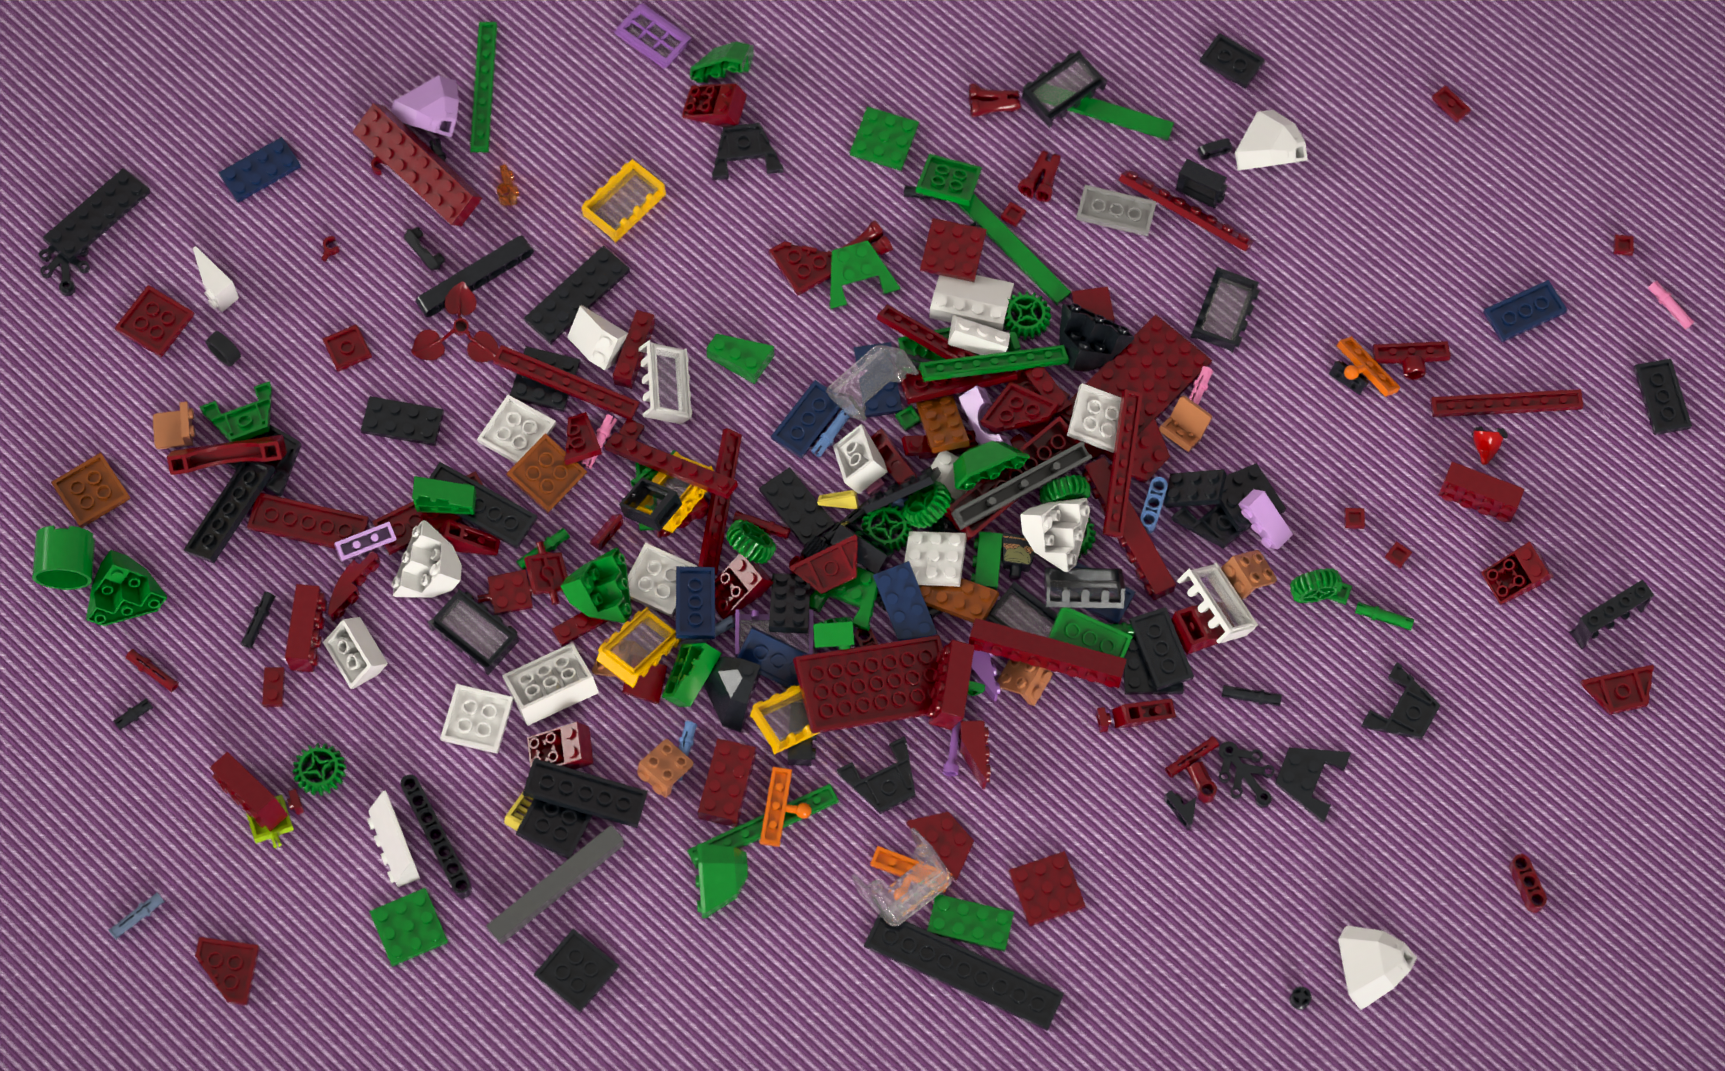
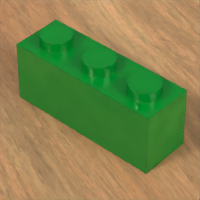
M980 531L979 538H975L974 549H978L977 556L973 555L972 567H976V574L972 573L971 582L997 590L1002 533Z

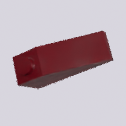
M449 519L439 529V533L453 545L456 552L494 556L498 554L500 539L491 534Z
M1172 698L1123 704L1111 709L1115 728L1131 727L1176 718Z

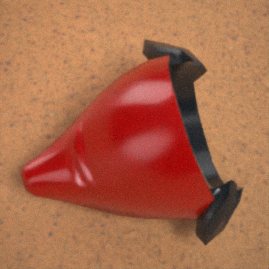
M1482 426L1474 428L1471 435L1473 436L1482 465H1487L1499 451L1503 438H1508L1504 428H1497V432L1483 430Z

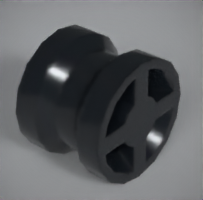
M1305 987L1295 988L1290 996L1291 1006L1297 1010L1305 1009L1312 999L1311 992Z

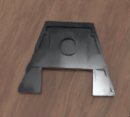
M760 123L723 127L712 172V180L729 179L727 162L764 157L767 174L783 172V165L778 160L777 154L771 147L770 141Z
M270 425L269 432L251 439L283 435L287 451L286 455L280 460L263 462L272 465L276 469V473L266 484L267 489L281 497L301 448V443ZM241 462L226 463L225 465L237 470Z
M1220 504L1199 520L1186 507L1180 509L1171 518L1173 522L1223 549L1250 528L1248 527L1237 532Z
M1397 662L1388 679L1404 687V693L1389 719L1370 710L1361 727L1422 740L1441 705L1424 688H1421L1414 681V678L1407 674L1400 663Z
M905 736L889 744L897 762L864 779H861L853 762L836 770L837 774L879 814L914 798L916 795Z
M1289 747L1275 785L1293 800H1297L1309 813H1313L1318 817L1319 821L1324 823L1331 805L1312 798L1314 789L1324 764L1344 771L1351 753Z

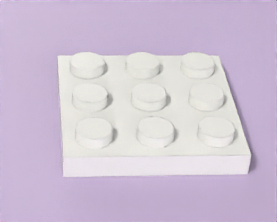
M1082 383L1078 389L1067 436L1114 453L1121 397Z
M507 395L477 438V441L517 463L545 433L547 435L551 433L556 425V421Z
M909 531L910 536L907 541L905 562H910L918 585L960 587L967 539L966 533Z
M645 543L628 575L630 599L672 617L676 610V566L697 567V565Z
M456 684L440 737L441 741L498 754L513 704V697Z

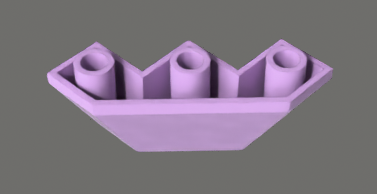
M438 75L394 100L391 112L402 123L452 137L459 104L456 80Z

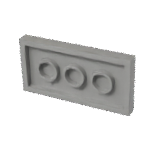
M1085 185L1076 220L1148 236L1156 201Z

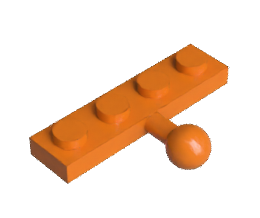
M1352 336L1338 342L1337 347L1354 364L1347 366L1344 370V375L1347 379L1354 380L1360 373H1363L1385 397L1399 391L1400 386Z
M772 768L760 844L780 847L786 812L795 813L802 819H806L811 815L812 810L807 803H801L798 806L787 804L792 769Z
M877 846L870 863L872 867L903 878L901 886L896 888L893 893V897L898 903H904L908 900V887L911 881L945 894L952 877V873Z

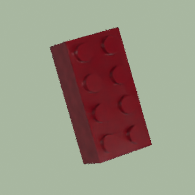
M1451 462L1438 496L1446 501L1459 503L1464 508L1478 510L1483 515L1496 517L1501 522L1510 523L1525 489Z
M296 584L285 659L291 671L314 672L315 666H318L319 655L317 654V649L321 647L322 643L320 629H324L325 623L322 616L323 611L327 610V600H325V595L322 593L320 586Z
M952 640L948 645L944 646L941 652H938L936 657L938 668L933 676L935 687H933L930 698L933 700L928 710L929 724L951 730L964 718L975 645Z
M717 739L698 809L699 819L731 827L738 826L756 758V747Z
M226 752L209 767L214 773L212 778L219 784V787L226 794H229L238 806L241 805L246 814L250 817L252 816L261 828L265 826L271 832L288 816L275 796L229 752Z

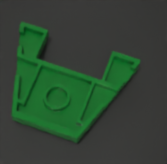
M869 241L832 250L830 310L847 305L842 286L878 276L883 294L900 290V286Z
M268 381L254 387L258 397L256 402L221 414L217 402L213 401L200 406L201 412L230 442L247 440L269 432L272 399L271 383Z
M857 567V578L824 594L817 590L811 594L809 609L819 613L829 597L858 607L860 609L853 619V626L868 632L870 629V619L873 616L874 601L878 593V587L873 577L875 573Z

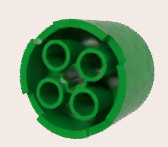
M53 525L39 529L36 532L32 579L42 586L53 589L74 590L89 586L92 583L95 550L93 533L75 526H69V529H55Z

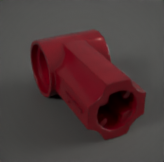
M1196 762L1187 768V772L1198 792L1199 800L1203 803H1210L1215 798L1217 786L1211 780L1203 762ZM1209 789L1212 793L1208 795L1205 794L1202 790Z

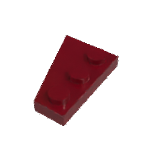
M586 412L568 417L565 465L602 454Z

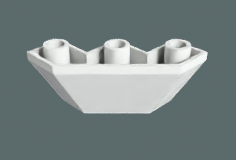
M1274 110L1256 113L1235 152L1237 170L1308 160L1306 143L1296 124Z
M1087 498L1048 502L1029 508L1020 514L1022 533L1033 551L1064 572L1070 571L1077 564L1090 513Z
M422 520L412 531L411 540L402 556V562L397 575L392 581L394 597L432 598L452 591L461 580L462 565L453 545L425 520Z
M1346 926L1338 939L1348 995L1360 1010L1392 990L1411 971L1417 959L1406 943L1385 931Z

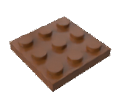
M545 433L506 475L541 508L549 513L586 475L587 471L577 462L565 465L564 458L566 452Z
M102 453L95 455L51 482L80 528L85 527L131 499Z

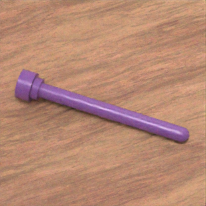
M961 721L952 728L949 757L943 766V774L946 776L955 777L959 773L956 757Z

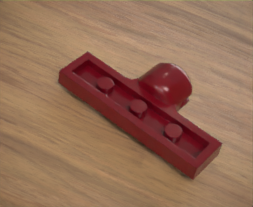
M1448 341L1373 344L1374 360L1378 364L1400 363L1404 376L1409 380H1418L1425 376V362L1450 361L1451 357Z

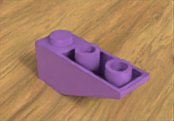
M974 650L971 674L978 683L985 685V691L993 701H997L998 694H1000L999 682L995 683L994 676H997L996 666L991 664L990 659L993 655Z

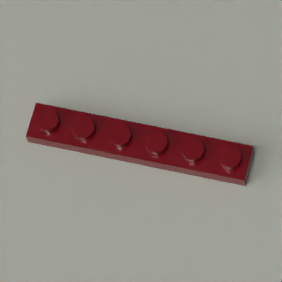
M888 304L877 315L878 321L945 359L977 356L970 351L948 345L947 338Z

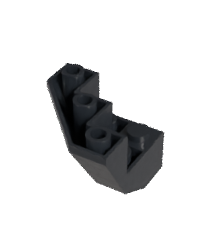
M1063 303L1059 344L1064 345L1069 358L1067 365L1072 370L1089 372L1104 366L1122 352L1135 338L1127 327L1120 326L1099 314L1082 308L1076 303H1071V305Z

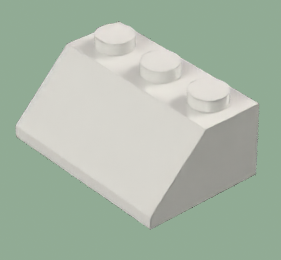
M953 315L948 345L979 355L1002 353L1008 349L1010 333Z
M360 617L343 619L323 642L350 689H354L374 678L388 664Z

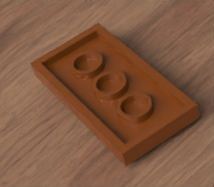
M944 396L916 403L932 453L970 446L953 396Z
M961 578L960 587L919 585L928 607L974 623L975 618L986 620L999 597L997 590Z

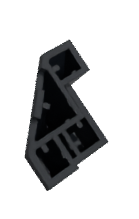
M723 656L718 659L703 686L723 727L741 733L748 716L747 707L761 675V665L741 658Z

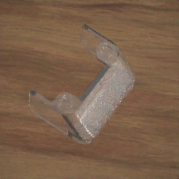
M878 345L867 352L826 389V393L851 418L865 421L867 419L864 415L866 410L865 403L888 382H901L905 379L907 373L917 375L919 372L903 349Z
M914 827L911 829L916 845L914 855L919 863L888 886L883 880H874L866 886L855 873L852 875L857 892L891 926L902 924L949 887L952 882L950 872L932 845Z

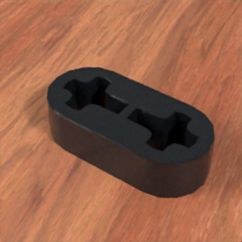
M1225 138L1204 144L1197 151L1201 160H1207L1229 153L1233 146L1230 139Z

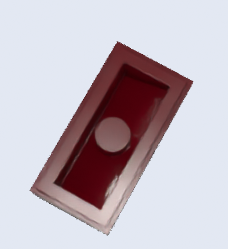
M621 514L612 515L591 539L590 545L599 551L602 550L624 524L623 516Z

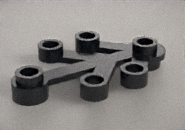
M49 246L47 249H42L39 252V257L43 262H48L56 250ZM86 248L84 252L80 253L79 256H87L89 253L88 248ZM58 254L48 266L41 267L40 273L42 277L50 278L53 271L61 264L62 282L59 285V289L64 296H71L75 293L76 288L70 280L69 261L61 254ZM75 258L70 262L81 273H87L90 270L87 261ZM83 265L87 266L85 269H81ZM49 270V273L44 274V271Z
M1233 742L1221 744L1219 755L1223 759L1222 771L1218 776L1221 783H1228L1231 778L1229 772L1231 762L1236 767L1230 796L1233 799H1239L1242 796L1241 785L1244 778L1256 794L1255 803L1261 808L1268 807L1272 800L1271 794L1268 791L1262 790L1250 773L1271 778L1274 774V768L1271 765L1260 767L1245 764L1239 759L1246 758L1251 759L1255 763L1260 762L1263 754L1258 749L1253 751L1241 750ZM1225 749H1232V753H1227ZM1253 754H1259L1260 758H1254ZM1265 769H1270L1272 773L1266 774ZM1226 774L1228 779H1223L1221 775ZM1233 790H1238L1240 794H1233ZM1260 796H1267V800H1262Z

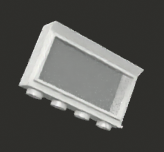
M649 340L639 347V352L647 353V356L641 360V366L648 367V374L642 378V384L649 385V391L643 395V401L650 402L651 407L643 413V417L682 425L692 418L687 349L683 350L655 344Z
M1217 562L1213 565L1193 570L1189 568L1177 580L1179 584L1192 580L1194 585L1188 590V596L1193 597L1200 593L1204 601L1198 606V611L1202 613L1210 608L1215 615L1209 621L1208 626L1216 628L1221 624L1225 633L1216 640L1218 644L1247 636L1258 626Z

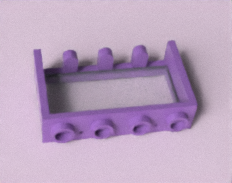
M736 610L735 658L751 627L757 628L808 654H813V610H809L808 634L769 632L770 614H759L758 610H752L751 614H740V610Z

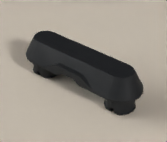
M415 227L412 230L408 229L404 235L406 242L430 270L440 269V265L445 263V258L442 254L437 253L433 256L427 249L421 246L419 238L423 237V232L419 227Z

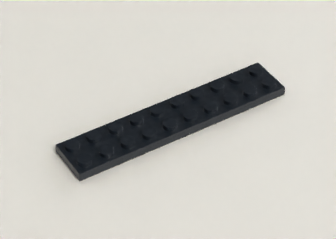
M883 910L880 911L864 944L865 948L1046 1031H1048L1064 996V993Z

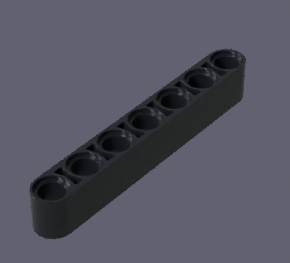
M518 236L421 294L416 299V304L426 317H431L445 309L446 296L458 283L465 282L467 287L473 292L528 259L534 253V250L524 236Z
M405 775L401 780L402 790L455 895L463 899L469 897L472 893L470 881L416 776ZM409 783H415L412 789H407L406 786ZM417 800H424L422 805H414ZM427 816L433 817L430 822H428V823L423 822V819H424L425 817H427ZM435 833L441 834L440 838L436 840L431 837ZM443 850L450 851L449 855L445 857L440 856V853ZM451 867H458L456 873H449ZM460 884L467 885V888L465 890H457V887Z

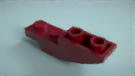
M881 428L871 436L872 441L884 459L888 472L898 484L903 483L905 478L913 474L915 477L918 476L885 430Z
M966 430L970 446L947 451L955 455L964 453L969 448L978 445L974 430ZM926 435L904 436L901 439L905 456H919V459L936 458L940 453H932Z
M371 551L360 564L353 560L340 576L333 590L328 609L329 617L333 622L337 618H341L346 611L345 609L358 600L360 593L357 586H361L365 582L366 577L379 567L380 559L374 551Z

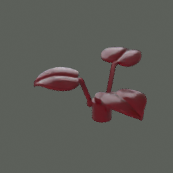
M465 282L455 285L445 299L447 312L452 315L457 314L458 316L452 330L441 339H439L438 333L434 330L428 329L420 332L415 338L411 353L422 360H436L440 358L445 352V347L441 342L455 333L458 336L466 334L471 341L467 346V353L472 360L480 363L494 360L499 347L493 336L488 332L478 331L474 338H472L470 331H468L469 324L467 320L461 317V314L464 316L470 315L475 310L477 304L474 294Z

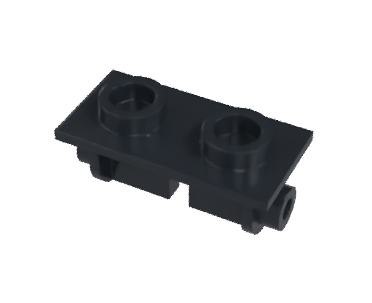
M1336 361L1329 375L1360 395L1364 387L1369 383L1367 377L1359 374L1354 380L1347 379L1344 375V370L1348 365L1344 361Z

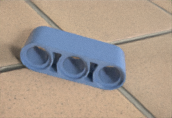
M1162 477L1152 479L1140 517V521L1148 534L1152 533L1157 526L1168 483ZM1160 486L1162 490H1156L1154 487ZM1150 503H1155V504H1157L1158 506H1157V507H1151L1149 504H1150ZM1144 520H1151L1153 523L1146 524Z

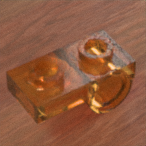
M506 164L499 167L503 183L499 184L496 189L498 201L504 206L518 204L517 197L520 195L517 185L513 186L512 181H515L512 170L508 171Z

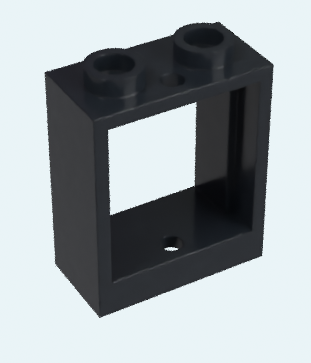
M1187 159L1179 172L1176 191L1215 209L1217 204H1222L1226 194L1224 193L1228 187L1226 185L1227 177Z
M641 478L626 497L622 499L619 506L624 517L660 532L681 507L682 502L676 491ZM647 495L662 500L650 515L636 509Z

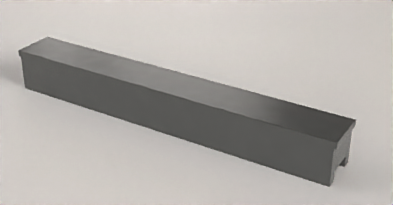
M1084 441L957 508L951 515L959 529L966 528L1088 462L1092 455H1089L1086 450Z
M610 825L487 924L486 927L502 945L624 846V839Z

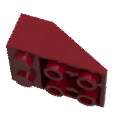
M737 83L691 86L682 118L721 127L738 125L747 94Z
M1530 541L1481 572L1500 605L1539 587L1554 577L1537 547Z
M739 554L715 579V609L723 619L736 613V610H741L761 597L774 582L758 563L750 561Z
M1217 603L1231 626L1234 627L1222 603ZM1199 605L1190 606L1176 611L1171 619L1187 655L1218 644L1216 640L1225 633L1221 624L1216 628L1208 626L1209 621L1215 616L1210 608L1206 612L1200 613L1198 611Z
M984 720L961 721L959 731L960 753L981 788L986 789V783L990 782L991 776L990 765H987L989 764L990 749L989 746H986L988 745L989 729L985 727Z
M570 723L527 737L530 769L534 758L570 769H579L594 764L589 726L582 723Z

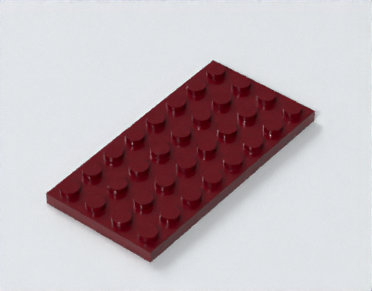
M1156 314L1134 335V340L1112 361L1107 362L1085 384L1121 398L1122 391L1125 389L1142 393L1137 435L1153 419L1156 420L1199 377L1203 366L1208 367L1212 363V359ZM1077 393L1069 400L1072 408L1059 415L1068 425H1070ZM1096 447L1111 461H1113L1114 453Z
M940 635L795 657L793 662L811 733L927 716L933 700L930 698L931 691L935 687L933 676L938 668L936 657L938 652L943 650Z

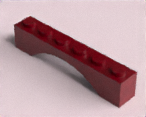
M283 435L173 450L167 456L170 475L226 463L280 460L286 455L287 451Z

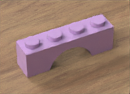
M975 386L959 397L961 409L969 419L968 424L976 434L975 439L978 444L1000 441L1012 446L1007 436L1001 434L993 435L989 429L980 424V420L993 405L985 388Z

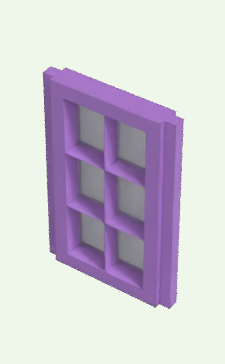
M643 3L639 4L614 32V34L663 69L668 67L692 40L689 35Z

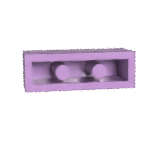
M1253 489L1238 504L1242 509L1241 513L1250 521L1252 529L1259 534L1261 542L1265 547L1279 549L1293 535L1264 491Z
M390 522L335 542L334 546L340 561L343 562L394 542L397 539Z

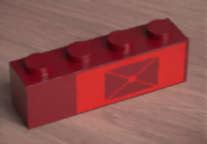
M636 310L613 373L615 385L629 389L633 388L641 366V360L645 355L644 352H639V347L651 338L655 327L654 314Z

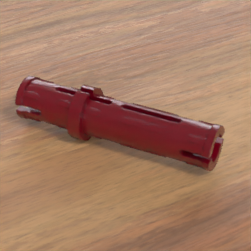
M736 511L734 514L733 522L739 519L747 520L749 523L752 522L764 530L769 536L774 535L787 540L790 535L791 528L775 524L774 521H765Z
M131 649L126 655V659L137 666L140 672H145L170 692L175 691L178 687L179 682L151 663V659L143 657L134 649Z
M1211 736L1187 754L1180 755L1178 760L1165 767L1168 776L1173 778L1176 774L1184 769L1187 770L1191 764L1219 747L1217 739Z

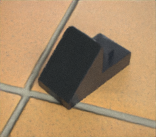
M1172 790L1165 794L1164 801L1186 830H1190L1193 824L1196 797L1183 805L1184 802L1180 795L1175 794Z

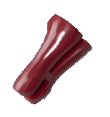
M969 84L971 117L999 111L1014 112L1021 109L1020 94L1017 90H990L976 84Z
M1043 150L1031 172L1020 181L1018 189L1021 194L1033 198L1036 190L1035 195L1038 201H1050L1053 193V182L1060 164L1061 155L1054 153L1051 160L1048 161L1049 152ZM1044 173V177H1043V179H1042L1040 185H1039L1038 188H1037V185H1038V183H1039V181H1040V178H1041L1042 174Z
M875 220L870 223L862 234L843 246L846 247L869 241L878 255L893 251L889 239L885 235L883 236V231Z

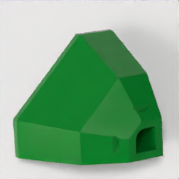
M735 41L714 48L691 67V80L697 83H708L710 75L715 78H725L727 70L733 73H749L754 56V45Z
M989 441L976 445L965 451L953 463L955 487L960 490H971L981 478L994 480L1000 476V473L1005 468H1021L1030 456L1000 441Z
M618 547L584 564L569 575L561 585L569 603L588 617L625 623L632 614L625 557L620 553Z
M110 550L101 562L93 581L86 620L106 626L153 613L159 610L167 599V595L146 568L129 556Z
M697 844L698 850H694V863L698 862L699 875H695L696 888L700 887L701 899L697 900V911L701 912L702 919L709 917L738 898L748 878L747 852L729 846Z

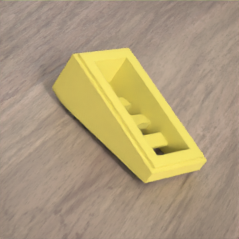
M854 490L819 495L817 501L819 506L858 509L859 505L857 492Z
M523 792L505 816L504 821L507 826L516 831L524 818L523 815L516 811L525 815L528 809L521 806V804L528 808L531 805V802L525 800L527 796H523Z

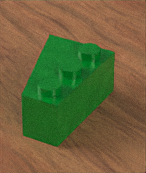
M717 333L706 348L707 358L753 384L757 382L775 356L774 346Z
M414 476L412 499L417 512L475 514V486L467 483L460 484Z
M851 617L830 618L824 620V623L813 624L815 648L838 646V649H850V645H854L853 621Z
M706 643L682 644L662 698L678 707H691L722 653Z

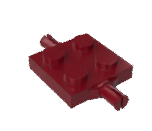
M539 541L536 543L538 554L524 558L533 595L550 594L552 605H557L560 603L557 593L563 591L561 585L568 577L562 552H546L544 541Z
M526 569L488 577L489 593L477 595L479 603L491 602L496 615L533 608L531 599L533 591L527 579Z

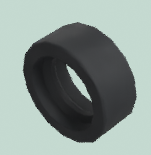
M215 331L206 340V345L210 351L227 366H232L241 357L237 347L219 331Z

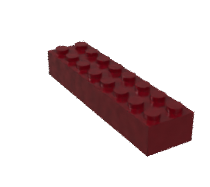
M373 103L352 131L450 225L462 227L483 199L384 105Z
M1061 416L1056 418L1019 449L1030 456L1021 468H1005L1000 473V476L994 480L982 479L973 489L968 490L946 509L947 513H944V515L959 533H966V541H969L1016 501L962 530L959 529L951 515L953 511L1082 442L1067 436L1069 426Z

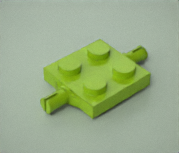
M283 795L276 796L275 798L288 816L271 832L265 826L261 828L252 816L247 815L255 843L271 839L273 847L278 848L277 844L279 847L282 845L279 836L294 830Z

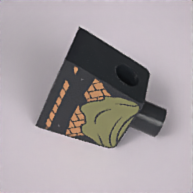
M1003 533L1002 567L1010 569L1009 578L1019 580L1021 579L1022 571H1030L1035 552L1024 535Z

